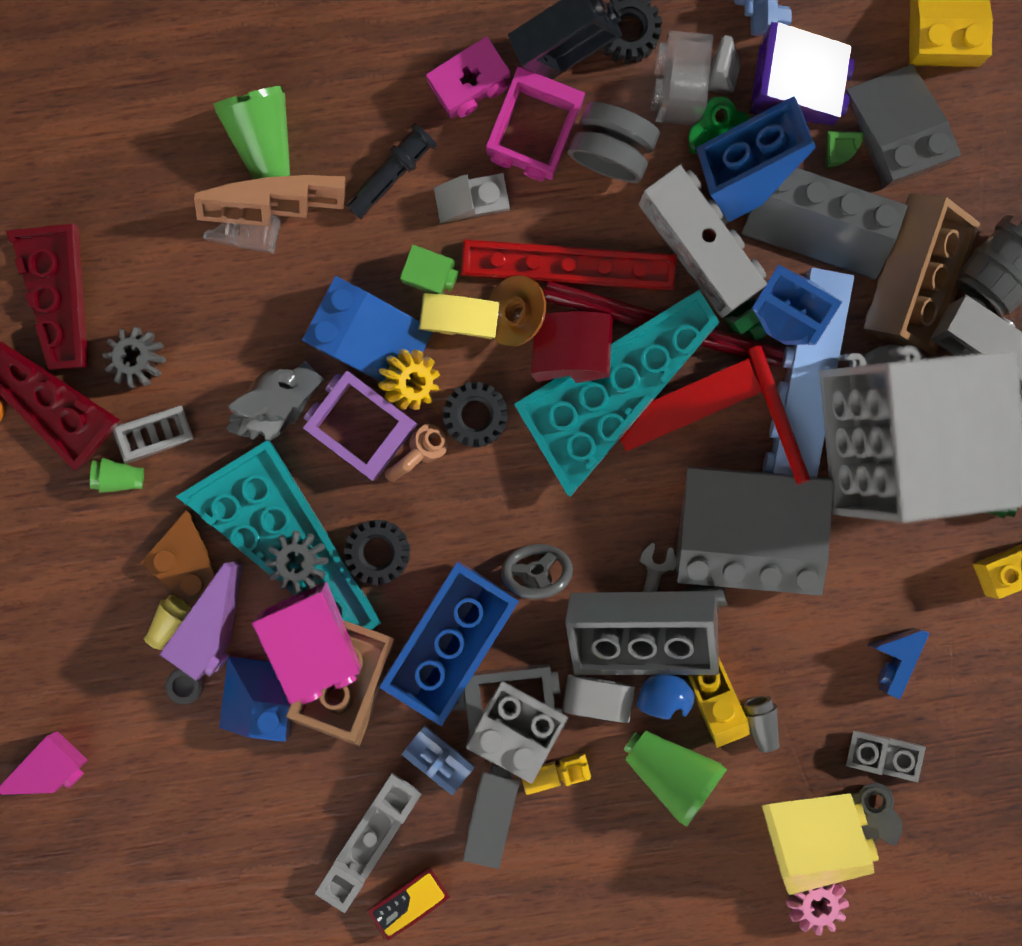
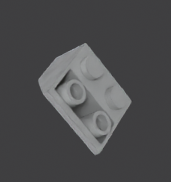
M501 681L467 740L466 748L520 778L533 783L568 717Z

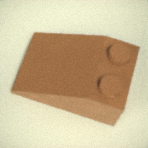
M343 620L361 665L359 673L355 675L356 680L339 689H336L334 685L321 690L322 696L309 703L302 704L300 700L292 703L286 717L292 722L360 747L380 691L379 687L384 678L395 638Z

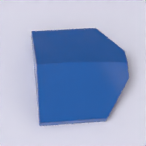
M778 264L752 308L766 334L785 345H816L842 304V301L811 280Z

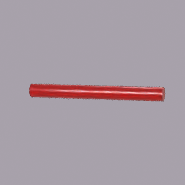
M762 346L752 347L748 350L796 484L801 485L811 480Z

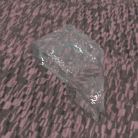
M271 215L269 227L222 223L214 230L208 229L204 233L203 239L274 254L281 219Z

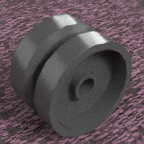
M588 102L579 122L585 132H578L574 135L567 153L582 166L601 175L623 182L639 183L648 165L647 160L642 154H648L654 150L660 135L658 128L650 121L624 108L607 103Z

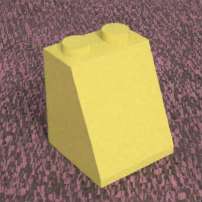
M851 793L762 806L781 875L789 895L875 873L873 861L879 860L876 847L872 838L865 840L861 826L868 825L861 803L854 805Z

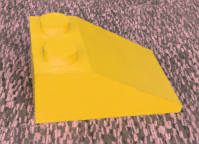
M910 0L909 65L980 67L992 56L993 18L990 0Z

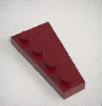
M71 223L7 230L8 241L13 244L17 258L14 260L18 273L22 274L28 292L25 293L29 307L33 308L37 321L35 328L48 370L88 368L79 226Z
M0 342V395L74 471L82 468L121 420L5 343Z

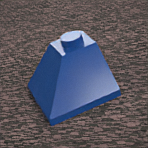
M229 656L219 728L248 738L285 742L291 736L292 721L286 717L291 704L271 662Z

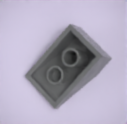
M913 64L845 90L846 94H849V103L859 129L863 132L864 142L883 189L949 165L961 155L948 120Z

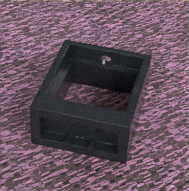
M559 0L507 35L522 67L553 80L623 34L617 24L621 21L620 15L611 2L606 3L603 0Z

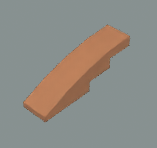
M297 175L267 177L230 183L195 193L194 197L196 217L200 221L269 227L271 215L307 218L308 206L344 209L345 176Z

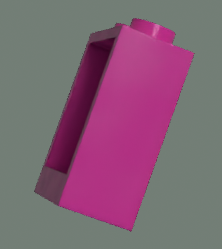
M518 66L486 145V154L491 156L490 160L501 167L510 168L511 165L524 169V174L534 180L544 181V178L553 180L583 105L585 93ZM520 93L569 111L548 164L500 146Z

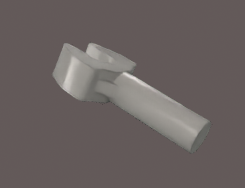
M650 543L641 552L639 562L643 563L648 571L643 592H658L661 576L669 570H675L676 557L671 547L667 548L665 559L660 564L654 563L652 559L655 549L654 543Z

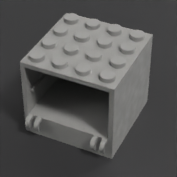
M903 347L892 349L888 353V355H901V362L866 366L865 358L861 354L850 353L840 355L836 359L837 361H849V367L819 370L829 478H832L834 481L832 515L909 522L1022 507V400L1019 385L1021 368L1017 361V351L921 360L920 354L915 348Z

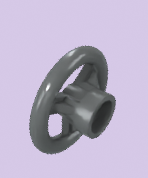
M547 544L526 545L513 551L505 559L501 569V578L505 587L513 594L526 599H543L559 593L568 585L573 574L572 562L568 555L559 548ZM530 555H545L539 561L532 562L529 565L516 564L522 558ZM558 561L562 566V573L559 579L553 583L550 568ZM512 575L521 578L524 581V586L519 585Z

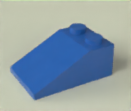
M795 95L696 147L710 195L728 222L762 206L816 148Z
M335 276L302 341L381 382L386 379V376L380 374L379 369H388L390 367L386 357L393 356L398 359V352L401 349L408 350L409 353L414 349L424 352L433 332L419 330L420 321Z

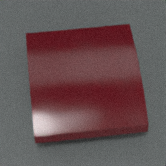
M587 311L545 314L543 324L534 336L531 375L536 382L571 376L575 383L610 377L612 316L606 313Z

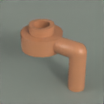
M427 424L417 429L410 437L409 445L411 451L385 471L386 479L391 482L396 481L411 471L420 461L430 463L442 457L448 448V440L442 429L432 424ZM428 437L432 438L435 446L430 444Z

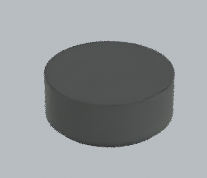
M181 669L172 672L166 681L167 695L178 704H189L200 697L204 688L202 677L195 680Z

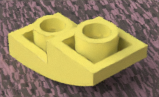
M425 293L423 294L419 330L493 339L496 336L500 302Z

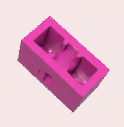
M487 36L426 74L429 87L450 119L457 115L463 118L477 109L479 101L487 96L490 99L499 96L508 88L507 84L510 82V71ZM469 76L472 80L477 79V85L472 87L470 83H465L464 78Z

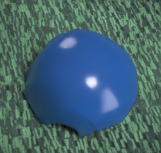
M657 674L648 677L644 681L636 706L640 711L651 716L670 719L672 714L678 709H681L682 715L686 716L693 709L696 700L694 692L685 680L675 675Z

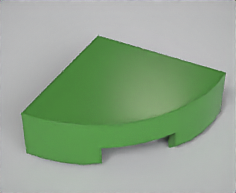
M828 131L825 134V169H834L847 163L861 146L863 132Z

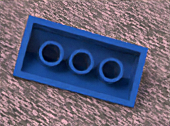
M458 561L379 688L442 726L519 600Z

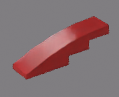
M750 358L653 400L620 438L625 451L627 452L763 392Z

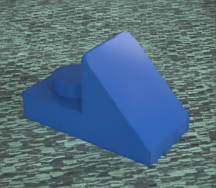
M913 627L868 644V646L892 656L891 662H886L878 677V682L881 683L879 690L901 699L930 633Z

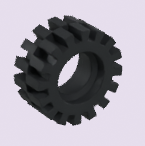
M610 0L617 9L620 18L626 16L636 18L641 23L643 32L634 41H625L619 37L603 47V53L606 56L612 55V61L618 62L621 59L624 60V64L630 65L631 60L639 63L644 56L648 58L658 44L662 31L661 16L658 17L659 10L656 5L654 7L650 5L651 0Z
M468 382L461 387L455 388L454 392L447 397L446 404L443 407V421L449 434L462 445L474 448L487 446L498 439L505 430L508 418L507 406L500 392H497L494 387L488 386L483 382ZM472 401L484 403L490 412L487 424L479 429L469 428L462 421V410L467 403Z
M372 520L364 522L352 530L353 532L346 540L347 544L346 548H344V554L346 555L345 563L347 567L349 566L354 577H358L364 583L379 585L393 581L404 572L410 560L411 549L407 536L399 529L400 527L389 521ZM373 538L384 539L391 547V557L383 566H373L364 557V547Z

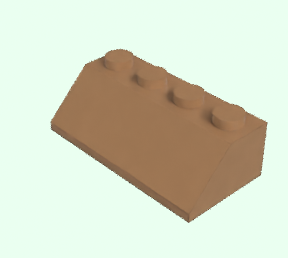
M909 193L905 204L908 207L900 231L887 257L883 272L878 278L877 290L872 305L867 311L863 329L881 340L902 347H913L919 353L935 357L939 345L932 341L931 337L949 304L954 302L958 290L956 280L959 278L958 273L968 260L980 222L948 197Z

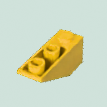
M720 658L719 675H686L716 748L750 735L748 720Z

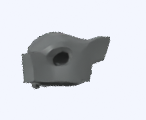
M306 361L293 371L277 369L262 373L252 382L245 394L237 397L227 406L233 411L229 418L231 423L226 427L227 430L239 436L250 437L252 440L258 434H262L266 441H271L280 434H283L289 423H296L305 405L324 383L325 379L317 374Z

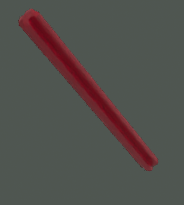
M551 281L547 282L544 289L547 302L578 311L610 314L613 321L637 328L661 314ZM713 329L700 345L745 359L750 358L748 353L750 348L760 345L768 365L773 367L780 366L784 357L783 348L757 342L756 340L718 329Z

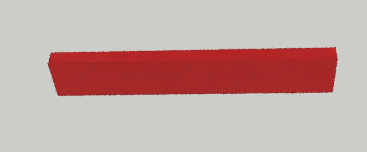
M463 239L461 277L504 280L511 276L520 275L531 278L535 282L547 283L551 281L560 284L673 292L675 288L677 254Z

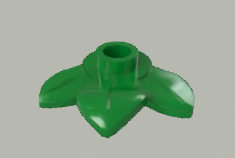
M715 96L710 98L702 107L701 119L690 128L688 134L690 153L698 154L696 147L751 119V117L747 113L736 111L733 102L726 97ZM719 109H723L724 117L721 121L717 122L715 114Z

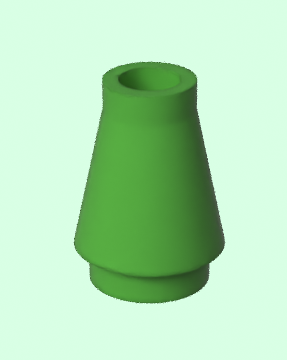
M102 458L101 461H92L90 489L99 490V493L143 489L144 468L130 466L106 458Z

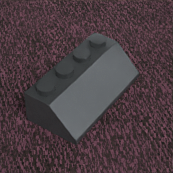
M796 168L762 206L748 212L741 235L876 280L897 239L908 205Z
M715 591L570 593L565 624L574 675H719L718 614Z

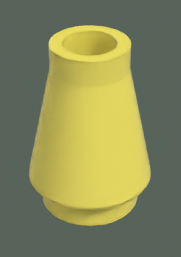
M168 595L166 600H161L149 631L144 637L145 642L155 649L162 650L192 608L175 595Z

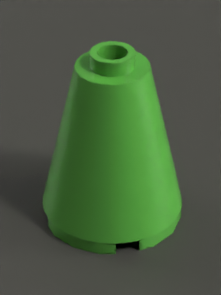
M283 86L264 88L248 92V94L240 97L234 96L214 103L215 112L253 180L290 176L286 98Z
M645 731L642 736L635 733L624 748V751L628 753L625 761L676 820L686 827L727 771V768L722 763L648 731Z

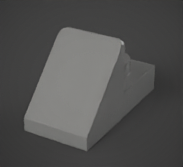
M503 173L468 179V174L434 187L440 224L510 211Z

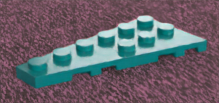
M700 290L612 343L610 377L575 383L571 376L556 378L514 404L569 497L573 495L718 325L717 317Z
M271 441L263 442L176 496L185 505H188L198 513L210 526L216 528L229 539L234 546L269 575L278 569L277 566L269 567L265 565L266 560L277 559V556L272 554L268 548L270 545H275L283 549L278 540L280 535L287 536L292 544L291 536L293 531H300L301 543L308 534H313L314 541L310 547L313 548L323 543L325 549L316 553L317 558L327 557L329 563L317 565L316 567L326 573L323 579L311 576L316 585L327 581L342 620L370 630L382 623ZM295 552L291 554L293 561L289 565L292 569L299 568V572L303 570L301 563L305 561L303 555L295 556ZM281 576L276 580L281 583L284 577ZM292 581L287 589L293 595H296L298 593L294 592ZM303 581L302 592L305 591V590H307V589H309V588L305 585L304 581Z

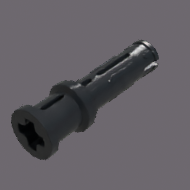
M414 123L411 126L412 131L398 146L393 145L390 148V156L381 167L344 203L360 220L363 219L369 210L406 171L410 173L417 168L416 163L430 148L435 149L438 146L418 124Z

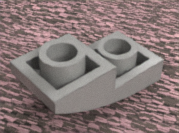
M854 730L846 766L918 783L926 746Z

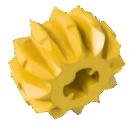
M405 349L399 350L398 359L393 356L386 357L390 367L388 369H379L380 374L386 376V379L378 384L380 389L387 391L384 399L390 403L395 402L396 407L401 410H405L408 406L413 410H420L421 401L427 404L431 403L432 400L428 394L430 390H440L436 384H433V380L440 376L439 371L432 369L435 363L434 360L430 357L423 358V352L416 349L411 353ZM409 374H412V381L408 380L410 384L407 386L406 379H411Z

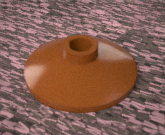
M517 275L504 279L491 292L488 301L500 302L496 336L493 340L508 347L520 346L530 341L541 328L546 313L545 295L539 284L531 278Z

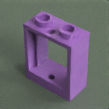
M346 371L343 376L338 373L325 389L329 393L321 404L315 402L304 416L307 423L303 429L369 479L376 481L418 424L350 372ZM350 385L399 421L367 464L318 428Z

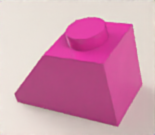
M56 731L46 736L0 785V794L54 793L64 786L70 789L83 776L84 773L80 768L88 760Z

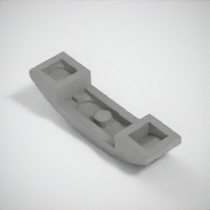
M392 773L316 890L315 895L345 913L423 792Z

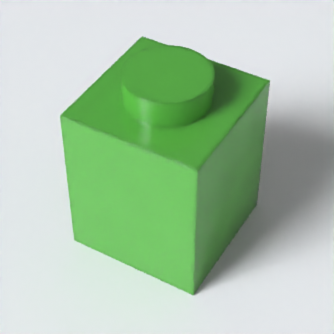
M412 245L400 279L403 284L430 294L444 295L445 290L452 291L458 271L453 269V259Z

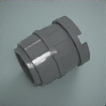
M1005 215L995 226V232L973 250L972 256L963 265L958 273L959 278L956 280L958 287L965 295L979 299L986 305L988 310L999 317H1002L1004 314L1009 315L1022 303V221L1018 226L1011 223L1010 220L1014 217L1011 215Z

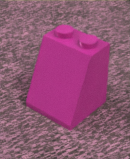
M327 581L316 585L313 589H307L261 610L252 624L290 704L299 700L302 704L309 703L322 696L321 690L334 685L336 689H339L356 680L355 675L359 673L361 665Z

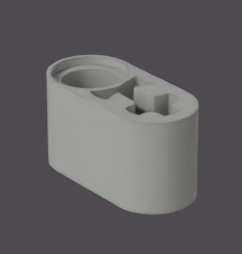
M568 675L562 711L579 716L629 723L635 686L580 675Z

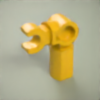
M579 753L565 757L559 761L560 764L558 765L555 764V761L543 764L533 783L522 779L526 795L561 786L562 780L565 786L590 780L591 773L585 754Z

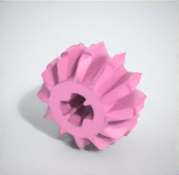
M831 884L796 893L794 897L786 899V905L793 909L789 917L793 922L800 921L799 927L804 932H807L812 927L814 933L821 936L823 926L825 925L831 932H835L836 927L833 921L837 919L844 922L846 916L840 911L849 907L848 900L842 897L846 890L841 884ZM822 899L824 901L821 906L814 905L812 907L811 905L813 900L820 901Z

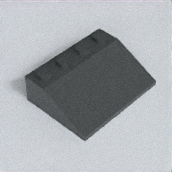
M687 466L675 555L677 583L822 596L829 556L833 479L810 476L811 480L809 482L797 485L794 476L789 474Z

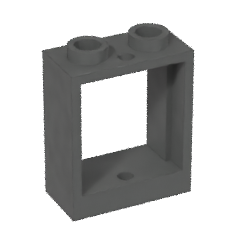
M549 663L476 671L465 688L469 734L471 735L483 713L480 684L542 677L545 705L562 713V707H554L553 694L560 693L558 672H551Z
M484 761L465 842L463 861L499 869L520 777L493 762Z

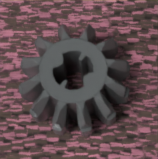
M133 327L130 335L124 329L118 330L119 342L112 338L107 340V343L114 347L113 352L106 351L102 354L103 358L113 360V362L105 367L106 372H116L114 381L118 384L127 381V385L130 388H136L138 381L144 386H149L151 384L149 373L160 377L162 374L159 369L155 368L156 363H166L165 357L156 355V353L164 348L161 342L152 343L155 334L147 331L142 335L141 328ZM133 350L141 354L136 358L138 363L136 365L128 362L133 357Z
M293 531L291 536L292 544L287 536L280 535L278 540L283 549L275 545L269 546L268 550L276 555L277 559L266 560L265 565L269 567L277 566L278 570L269 575L271 580L278 579L281 576L284 577L280 583V589L286 590L293 581L294 592L300 593L302 592L303 581L309 589L316 587V583L311 575L321 579L325 577L326 573L316 567L317 565L328 564L329 559L327 557L317 558L316 553L323 551L325 546L321 543L311 548L310 546L314 541L313 534H308L301 543L300 531ZM293 552H295V556L303 555L305 561L301 563L303 568L301 572H299V568L292 569L289 565L293 561L291 555Z

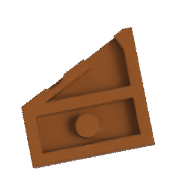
M185 511L141 561V564L193 608L217 573L208 558L209 553L205 543L201 540L197 531L193 514L190 511Z

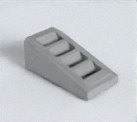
M725 35L718 45L713 56L705 87L707 91L726 96L733 95L741 66L732 37Z
M182 405L116 426L113 430V435L124 464L144 459L194 440ZM173 417L180 433L176 437H173L168 423V419ZM157 423L161 424L166 440L161 442L154 427ZM147 428L152 445L145 446L140 432L141 429ZM133 433L138 447L137 450L131 451L126 435Z

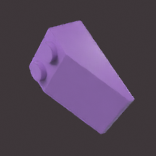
M239 561L223 564L159 654L195 680L206 674L210 677L214 671L217 673L229 657V654L225 651L231 644L243 564Z

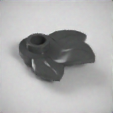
M870 783L865 785L859 793H851L854 805L861 803L868 825L861 826L865 840L872 838L875 844L880 837L888 844L896 846L903 831L902 821L893 810L894 797L889 788L880 783ZM871 795H880L883 799V804L877 808L872 807L869 804V797Z

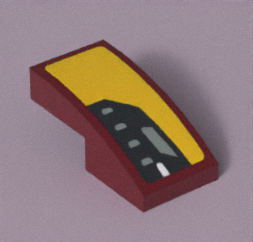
M426 867L399 889L392 890L367 909L366 912L385 941H389L449 899L450 896L432 869Z

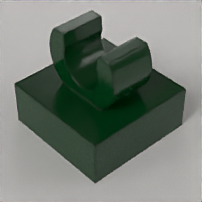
M751 297L723 319L730 330L739 334L746 332L749 338L752 339L754 337L758 342L767 334L752 308L757 299Z

